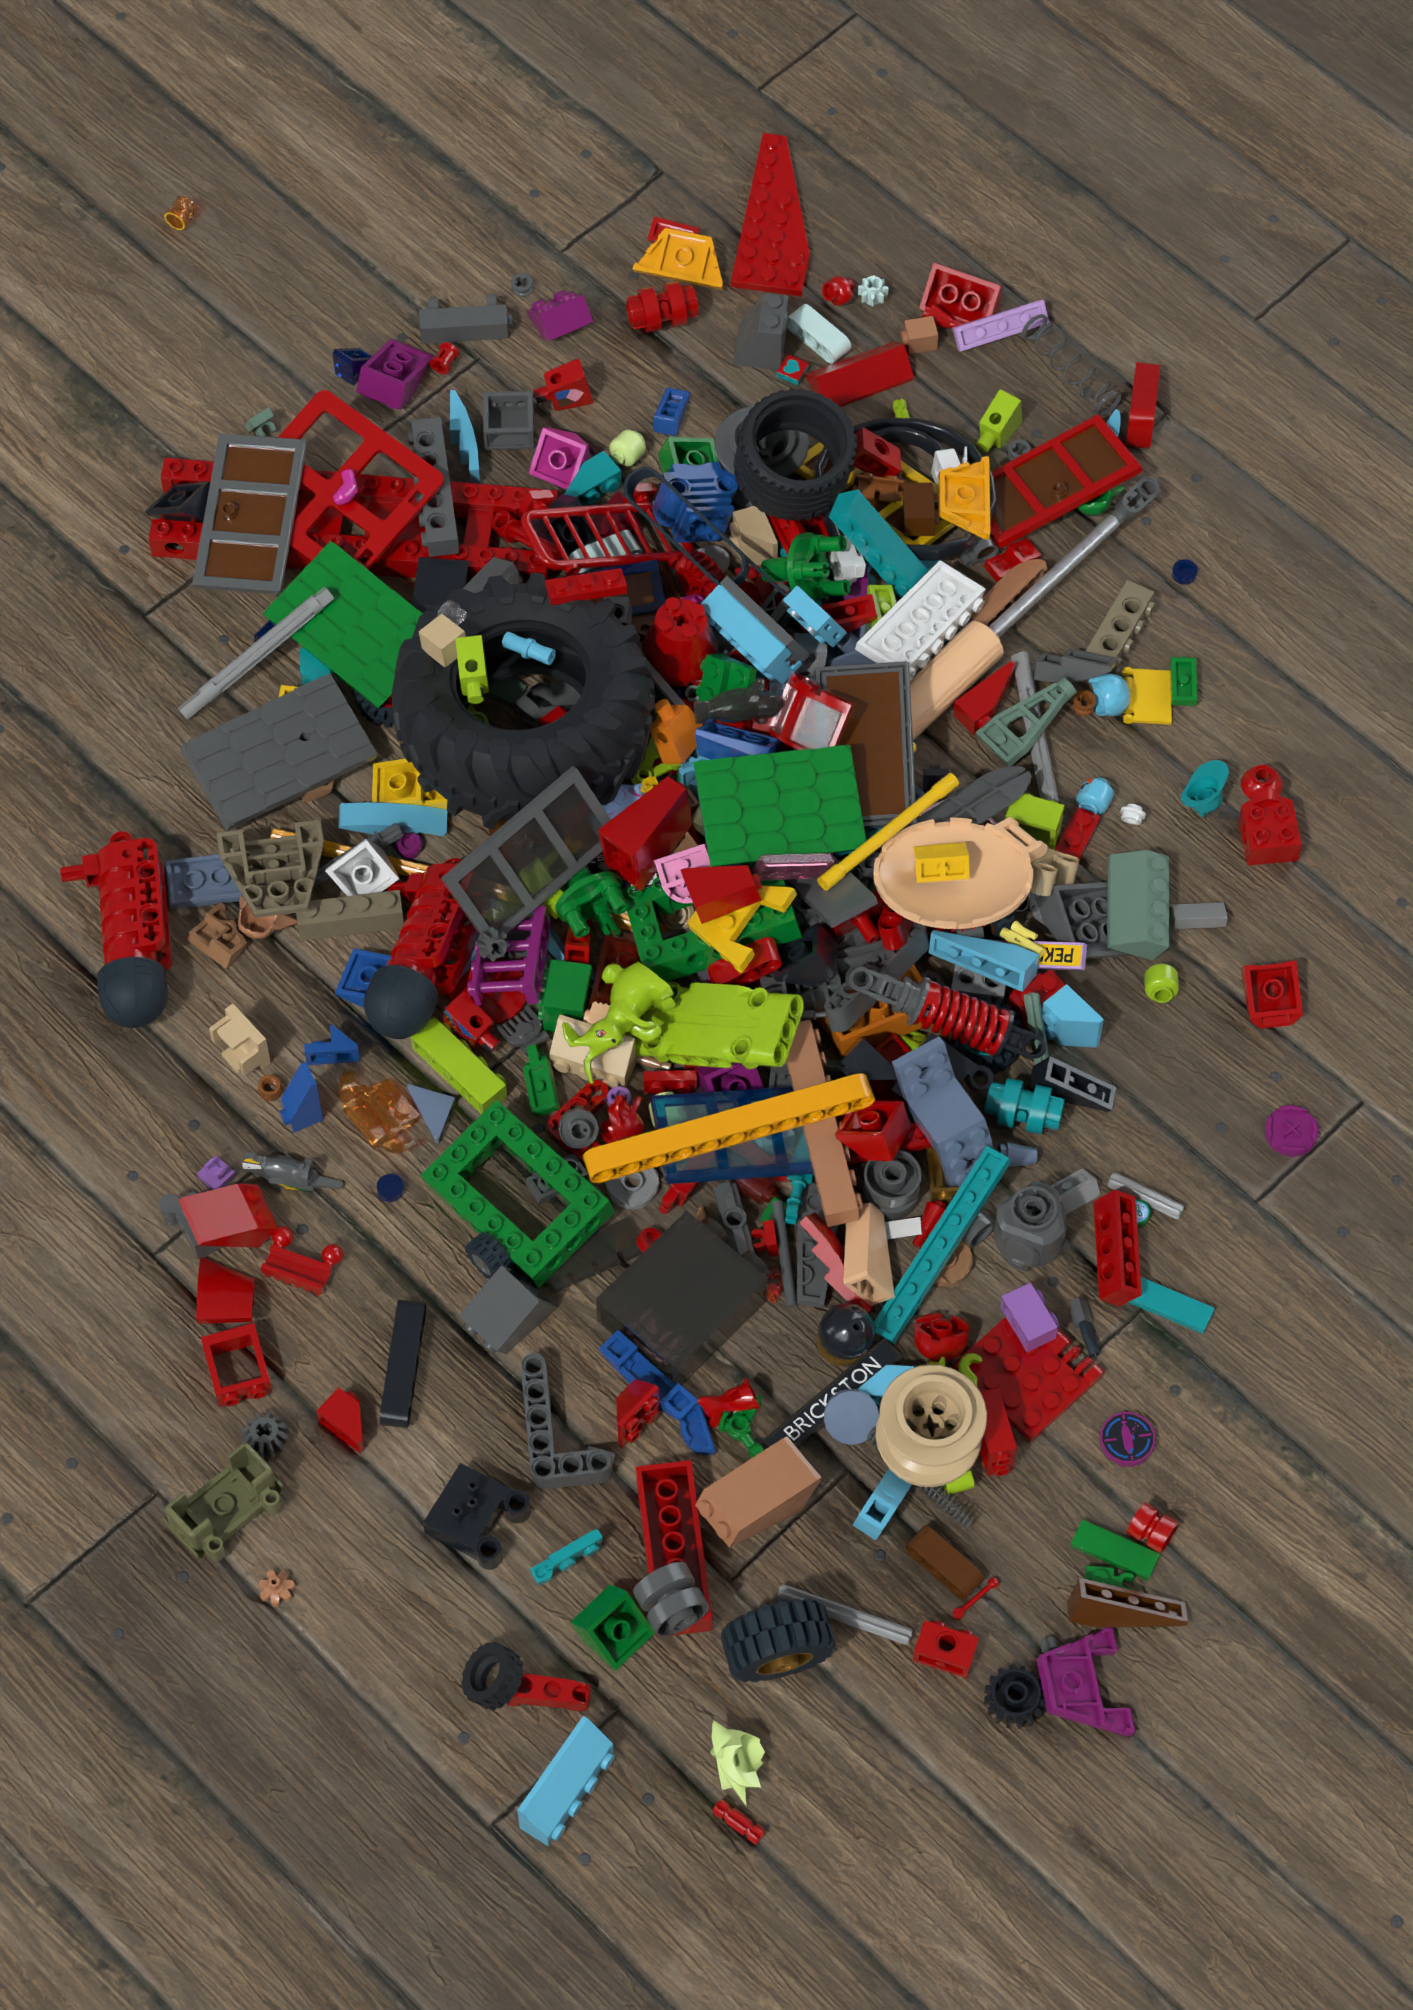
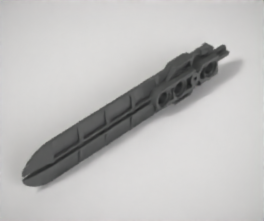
M1021 766L1005 767L991 771L919 816L917 823L934 819L935 823L950 822V818L972 819V823L980 825L1017 801L1027 790L1031 781V774L1029 771L1021 774L1025 771V768ZM882 847L878 848L850 871L871 892L877 890L873 876L875 859L882 852ZM799 895L794 898L792 906L799 927L801 926L806 930L818 922L822 926L827 924Z

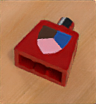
M579 358L545 372L543 375L546 386L533 389L537 404L551 400L556 411L593 404L589 385Z

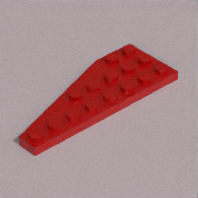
M763 133L731 277V287L802 297L810 252L787 137Z

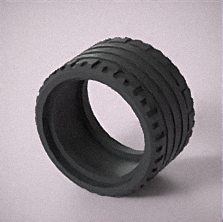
M789 389L780 390L777 393H771L768 397H763L760 402H757L750 409L744 419L735 453L734 475L736 476V482L739 485L740 491L744 493V497L754 507L756 506L759 511L765 512L771 517L774 516L777 519H786L787 521L808 520L811 517L820 516L821 513H826L829 508L834 506L838 494L844 493L856 456L857 437L854 434L855 429L851 425L850 418L846 416L844 410L839 408L840 406L837 403L832 402L831 399L824 397L822 394L814 393V391ZM782 430H797L811 435L825 446L831 456L833 468L815 479L804 481L785 478L773 472L763 462L756 445L771 433Z

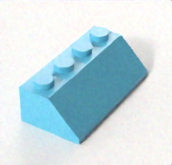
M585 1716L578 1722L517 1810L520 1829L548 1847L553 1840L558 1841L566 1829L564 1824L569 1816L575 1817L582 1806L581 1799L585 1793L590 1794L594 1790L599 1780L597 1776L602 1769L607 1770L615 1758V1755H613V1743Z

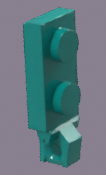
M594 1529L549 1555L548 1559L532 1567L530 1573L537 1585L540 1586L550 1582L554 1572L560 1569L564 1572L572 1568L576 1564L575 1560L585 1555L588 1558L600 1551V1546L603 1544L602 1535L598 1529Z

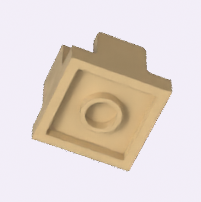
M231 1004L224 1009L225 1017L209 1028L211 1040L217 1043L222 1039L229 1046V1048L222 1052V1057L237 1073L241 1071L244 1075H247L258 1066L262 1070L271 1064L266 1038L234 1004Z

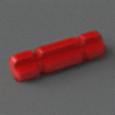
M719 1800L713 1808V1813L720 1819L724 1818L726 1820L725 1823L744 1836L746 1834L747 1839L752 1843L758 1844L765 1835L764 1829L757 1824L753 1825V1821L737 1809H731V1805L725 1800Z

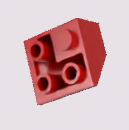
M634 1379L616 1397L618 1445L622 1449L628 1442L632 1444L641 1434V1429L647 1423L652 1424L660 1414L659 1388L656 1385Z

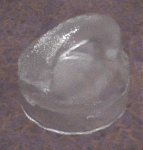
M451 600L443 603L437 615L438 617L440 614H443L456 625L461 624L466 619V611L461 609L459 604Z

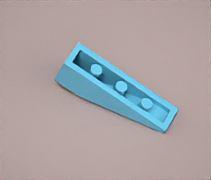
M935 930L931 933L929 954L1021 992L1037 975L1039 954L1020 946Z

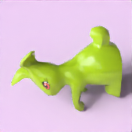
M636 962L625 969L615 963L605 967L601 978L605 983L613 984L610 996L611 1005L605 1018L595 1022L583 1036H580L569 1023L563 1022L562 1024L564 1038L570 1047L589 1046V1052L583 1062L584 1071L592 1085L594 1080L591 1063L595 1057L606 1051L619 1048L624 1042L625 1033L636 1036L645 1043L655 1041L662 1033L660 1025L644 1021L640 1017L652 1007L666 1012L676 1006L671 998L674 995L671 987L640 962Z

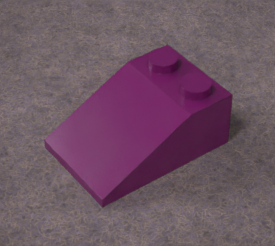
M390 339L361 367L356 392L364 395L367 399L377 400L390 408L401 410L410 401L429 369L430 361L434 355Z

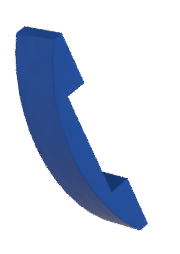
M619 1330L599 1348L601 1354L629 1384L634 1379L656 1385L659 1388L660 1410L680 1422L698 1404L697 1399L679 1383L675 1385L638 1352V1347Z

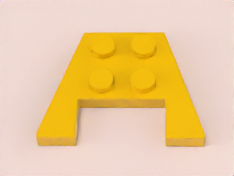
M762 886V889L758 890L761 901L701 924L695 911L687 924L689 929L708 946H712L724 960L729 961L738 972L743 973L755 954L753 949L736 943V939L760 905L785 913L797 895L794 888Z

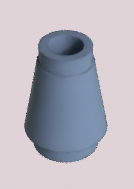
M1007 1141L997 1146L996 1151L1009 1157L1012 1161L1008 1168L1036 1164L1037 1162L1036 1148Z

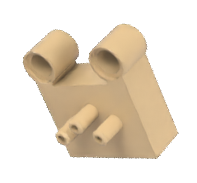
M1048 848L1044 856L1031 863L1033 883L1030 892L1041 896H1050L1054 883L1058 885L1074 884L1079 859Z

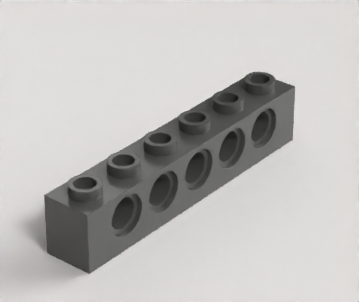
M441 417L411 420L412 430L407 432L409 446L414 445L415 448L412 452L439 470L444 477V485L423 506V511L419 513L420 527H425L426 532H421L423 548L428 547L429 557L458 554V537ZM413 475L414 485H416L419 479ZM420 493L416 495L417 504L424 497Z

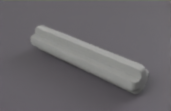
M1113 1173L1108 1180L1109 1188L1135 1196V1199L1144 1201L1149 1207L1174 1219H1179L1183 1213V1204L1120 1174Z

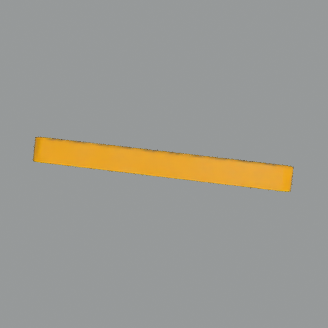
M861 1073L594 1147L583 1154V1159L591 1182L601 1183L861 1110L872 1105L875 1102V1097L867 1076Z

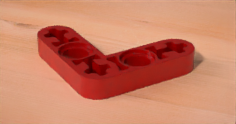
M594 1080L593 1085L590 1082L587 1083L547 1123L548 1136L569 1155L575 1154L586 1170L583 1154L589 1149L600 1145L594 1140L589 1146L581 1150H575L563 1142L559 1130L555 1131L554 1126H559V1121L563 1114L574 1106H582L593 1115L607 1102L609 1090L606 1083L601 1080ZM601 1090L602 1096L595 1095L592 1098V1091L599 1092Z

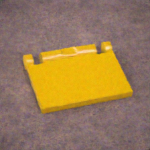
M1124 667L1122 675L1126 676L1123 679L1127 682L1131 698L1124 712L1126 715L1123 716V722L1126 724L1171 725L1170 671Z

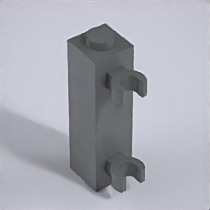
M496 294L486 295V306L439 308L438 298H428L429 309H419L421 344L508 339V329H513L512 314H507L506 304L496 305Z

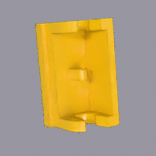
M965 842L913 846L915 860L913 866L917 883L969 879V853Z

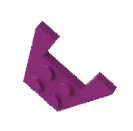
M1107 1627L1101 1632L1093 1635L1090 1634L1079 1641L1071 1644L1068 1643L1041 1654L1036 1660L1048 1714L1130 1737L1135 1733L1130 1708H1103L1092 1656L1114 1655L1118 1651L1112 1627Z

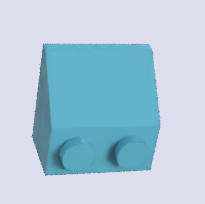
M1067 984L1043 1003L1042 1017L1045 1035L1048 1040L1052 1039L1058 1046L1096 1048L1100 1044L1104 1019Z

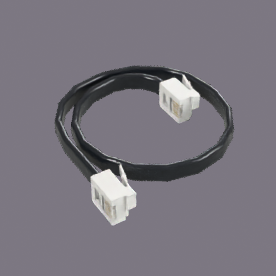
M881 418L854 425V434L864 427L889 443H907L926 451L934 458L931 474L937 487L940 470L959 466L960 462L956 452L963 456L962 463H966L968 459L970 464L980 462L982 458L972 443L950 428L919 418ZM939 442L945 443L952 449L944 450ZM825 446L815 465L813 479L822 476L827 461L831 457ZM989 467L991 523L997 506L994 477ZM829 508L826 513H821L828 536H840L839 528L829 518L832 508ZM968 532L963 537L938 545H906L919 561H937L965 552L981 537ZM843 536L847 542L846 550L844 552H828L827 559L835 581L847 579L850 586H852V583L856 582L857 578L864 577L866 564L862 554L858 551L857 555L854 545L846 536Z

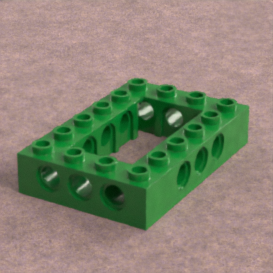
M779 860L729 865H748L751 875L757 873L761 886L787 887ZM657 877L653 880L651 887L641 891L631 892L632 889H635L633 885L628 890L627 887H623L621 891L625 900L630 905L627 913L641 964L649 968L665 982L708 969L710 964L722 957L718 951L712 946H708L693 931L666 940L663 939L661 934L662 928L655 911L657 910L660 915L666 916L673 914V911L691 905L694 906V904L679 903L671 899L663 890L662 884L656 885V882L660 880V877ZM792 903L785 913L767 906L758 909L735 942L747 946L758 939L771 937L775 939L778 946L802 938Z
M498 1100L483 1112L420 1175L426 1187L478 1234L485 1232L498 1241V1244L510 1256L509 1259L512 1260L514 1267L538 1289L615 1212L610 1201ZM502 1143H504L507 1151L513 1157L516 1155L525 1163L531 1173L535 1172L543 1179L547 1188L550 1190L553 1188L568 1206L534 1241L528 1238L466 1181L469 1176L472 1177L475 1174V1170L488 1157L491 1158L494 1155V1151Z

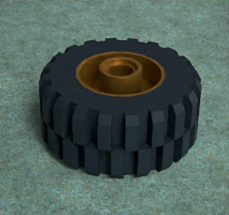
M811 1599L777 1602V1604L763 1606L757 1610H751L745 1615L736 1617L734 1621L728 1622L721 1633V1641L730 1673L736 1680L741 1682L769 1681L774 1678L802 1672V1670L810 1669L816 1664L824 1662L826 1658L831 1657L836 1647L826 1607L818 1600L812 1601Z

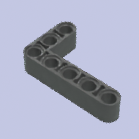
M531 1353L526 1355L521 1361L530 1470L534 1484L540 1489H554L607 1482L613 1475L612 1460L607 1451L594 1449L555 1453L546 1362L540 1354ZM532 1367L541 1368L536 1373L528 1372ZM533 1393H543V1395L540 1398H531V1395ZM536 1418L546 1419L542 1424L533 1423ZM541 1443H545L548 1445L547 1448L543 1450L535 1449V1447ZM597 1463L607 1464L600 1470L593 1468ZM569 1466L578 1467V1470L573 1473L565 1471ZM542 1469L550 1470V1473L546 1476L538 1475V1472Z

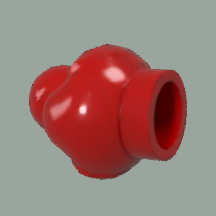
M841 276L832 277L822 287L823 298L826 301H831L836 306H843L852 300L855 283L849 278Z

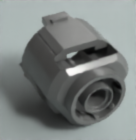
M1031 1182L997 1207L994 1228L995 1244L999 1252L1007 1258L1008 1265L1026 1272L1029 1267L1044 1266L1058 1257L1064 1247L1067 1232L1064 1205L1060 1202L1056 1189L1041 1182ZM1033 1206L1032 1215H1029L1026 1209Z

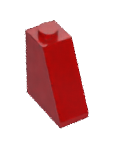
M748 865L697 867L680 870L701 924L761 901L758 890L762 889L757 873L751 875Z

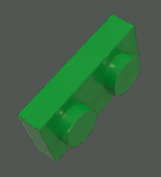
M1171 657V705H1197L1196 658Z

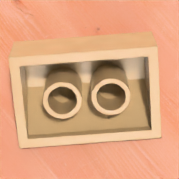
M559 1015L549 1053L551 1065L559 1072H570L579 1075L584 1080H588L584 1071L583 1060L589 1052V1046L570 1047L564 1038L562 1024L563 1022L569 1023L580 1036H583L591 1028L592 1024ZM624 1035V1042L619 1048L606 1051L595 1057L591 1063L593 1080H601L609 1088L618 1086L626 1088L636 1065L635 1038Z

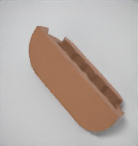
M1028 560L1008 571L983 596L982 599L985 600L984 605L978 613L974 612L971 615V620L989 627L1044 576V571H1047L1045 560Z

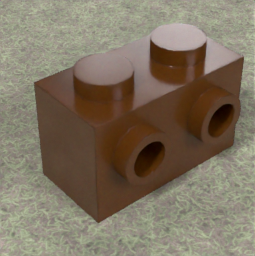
M903 483L904 536H934L935 525H939V510H934V508H938V493H933V483Z

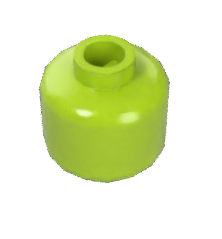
M1162 963L1155 964L1146 970L1144 986L1148 998L1158 1003H1166L1177 996L1179 980L1178 972L1174 967Z

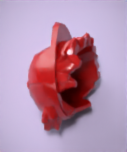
M618 1095L614 1102L610 1104V1107H608V1120L601 1123L604 1133H601L600 1137L606 1141V1144L643 1133L644 1122L636 1112L642 1100L641 1096H637L631 1104H628L623 1095Z

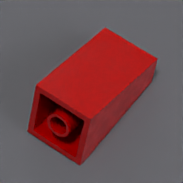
M669 776L598 829L605 864L639 891L645 888L657 872L654 860L669 856L693 824L690 813L692 810L687 798L688 791L681 782H675Z

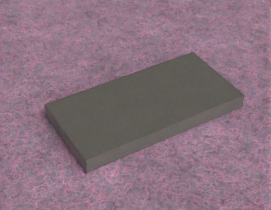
M825 854L784 877L786 883L791 888H794L795 892L831 928H834L877 905L878 902L876 896L850 871L828 891L824 890L817 881L818 877L833 865L839 863L832 854Z

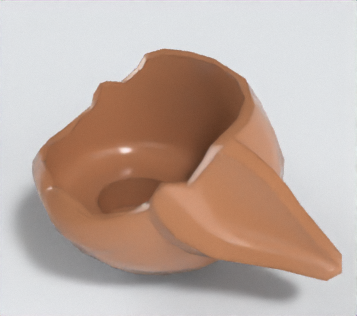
M243 896L239 898L238 927L240 931L250 938L264 939L272 935L275 930H281L297 924V919L288 914L255 918Z

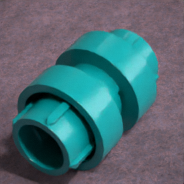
M1007 1078L1005 1085L998 1083L990 1085L984 1114L998 1117L997 1125L1013 1128L1015 1121L1027 1123L1026 1132L1042 1135L1044 1128L1059 1129L1065 1099L1051 1096L1052 1088L1036 1084L1034 1092L1023 1090L1024 1081Z

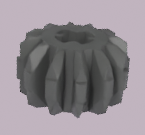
M268 1411L265 1417H262L257 1412L256 1420L247 1418L248 1427H242L241 1431L242 1435L245 1436L242 1439V1443L250 1444L262 1458H264L265 1453H269V1456L274 1458L275 1450L283 1452V1443H288L289 1436L286 1434L288 1426L286 1423H282L283 1420L280 1415L273 1418L272 1412Z

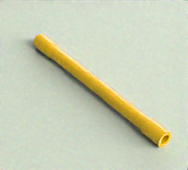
M948 773L933 785L926 794L841 862L833 865L818 877L819 885L826 891L832 888L849 871L935 802L944 798L959 786L956 776Z

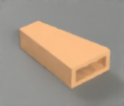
M869 1202L862 1204L863 1209L858 1210V1221L846 1223L843 1281L844 1285L870 1306L894 1298L895 1295L884 1213Z

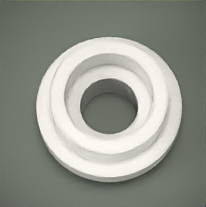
M1127 804V806L1121 807V820L1126 823L1140 825L1141 821L1146 817V813L1142 811V807L1139 805Z

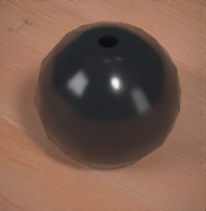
M841 1303L832 1306L823 1315L818 1325V1337L821 1346L828 1354L838 1359L852 1360L861 1357L871 1347L875 1338V1325L872 1317L862 1307L856 1304Z

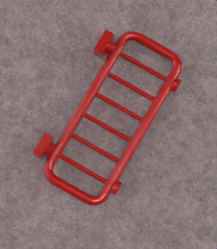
M640 483L634 491L635 502L657 523L652 513L651 500L657 489L654 483ZM535 490L528 492L519 507L523 513L521 517L522 528L540 562L552 570H564L567 577L577 575L580 569L658 562H668L670 568L675 569L677 562L684 556L681 551H672L667 539L656 527L655 529L667 552L652 553L631 514L639 511L628 502L626 497L623 499L624 503L548 508L554 498L551 490ZM626 513L647 553L631 554L611 514ZM591 515H606L626 555H610L590 517ZM585 516L606 557L590 558L569 517ZM564 517L584 558H568L549 518ZM543 519L564 560H554L549 557L531 520ZM681 542L684 550L688 553L694 551L692 543Z

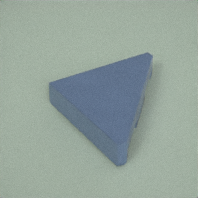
M408 1084V1093L433 1136L434 1142L439 1144L454 1107L455 1097Z

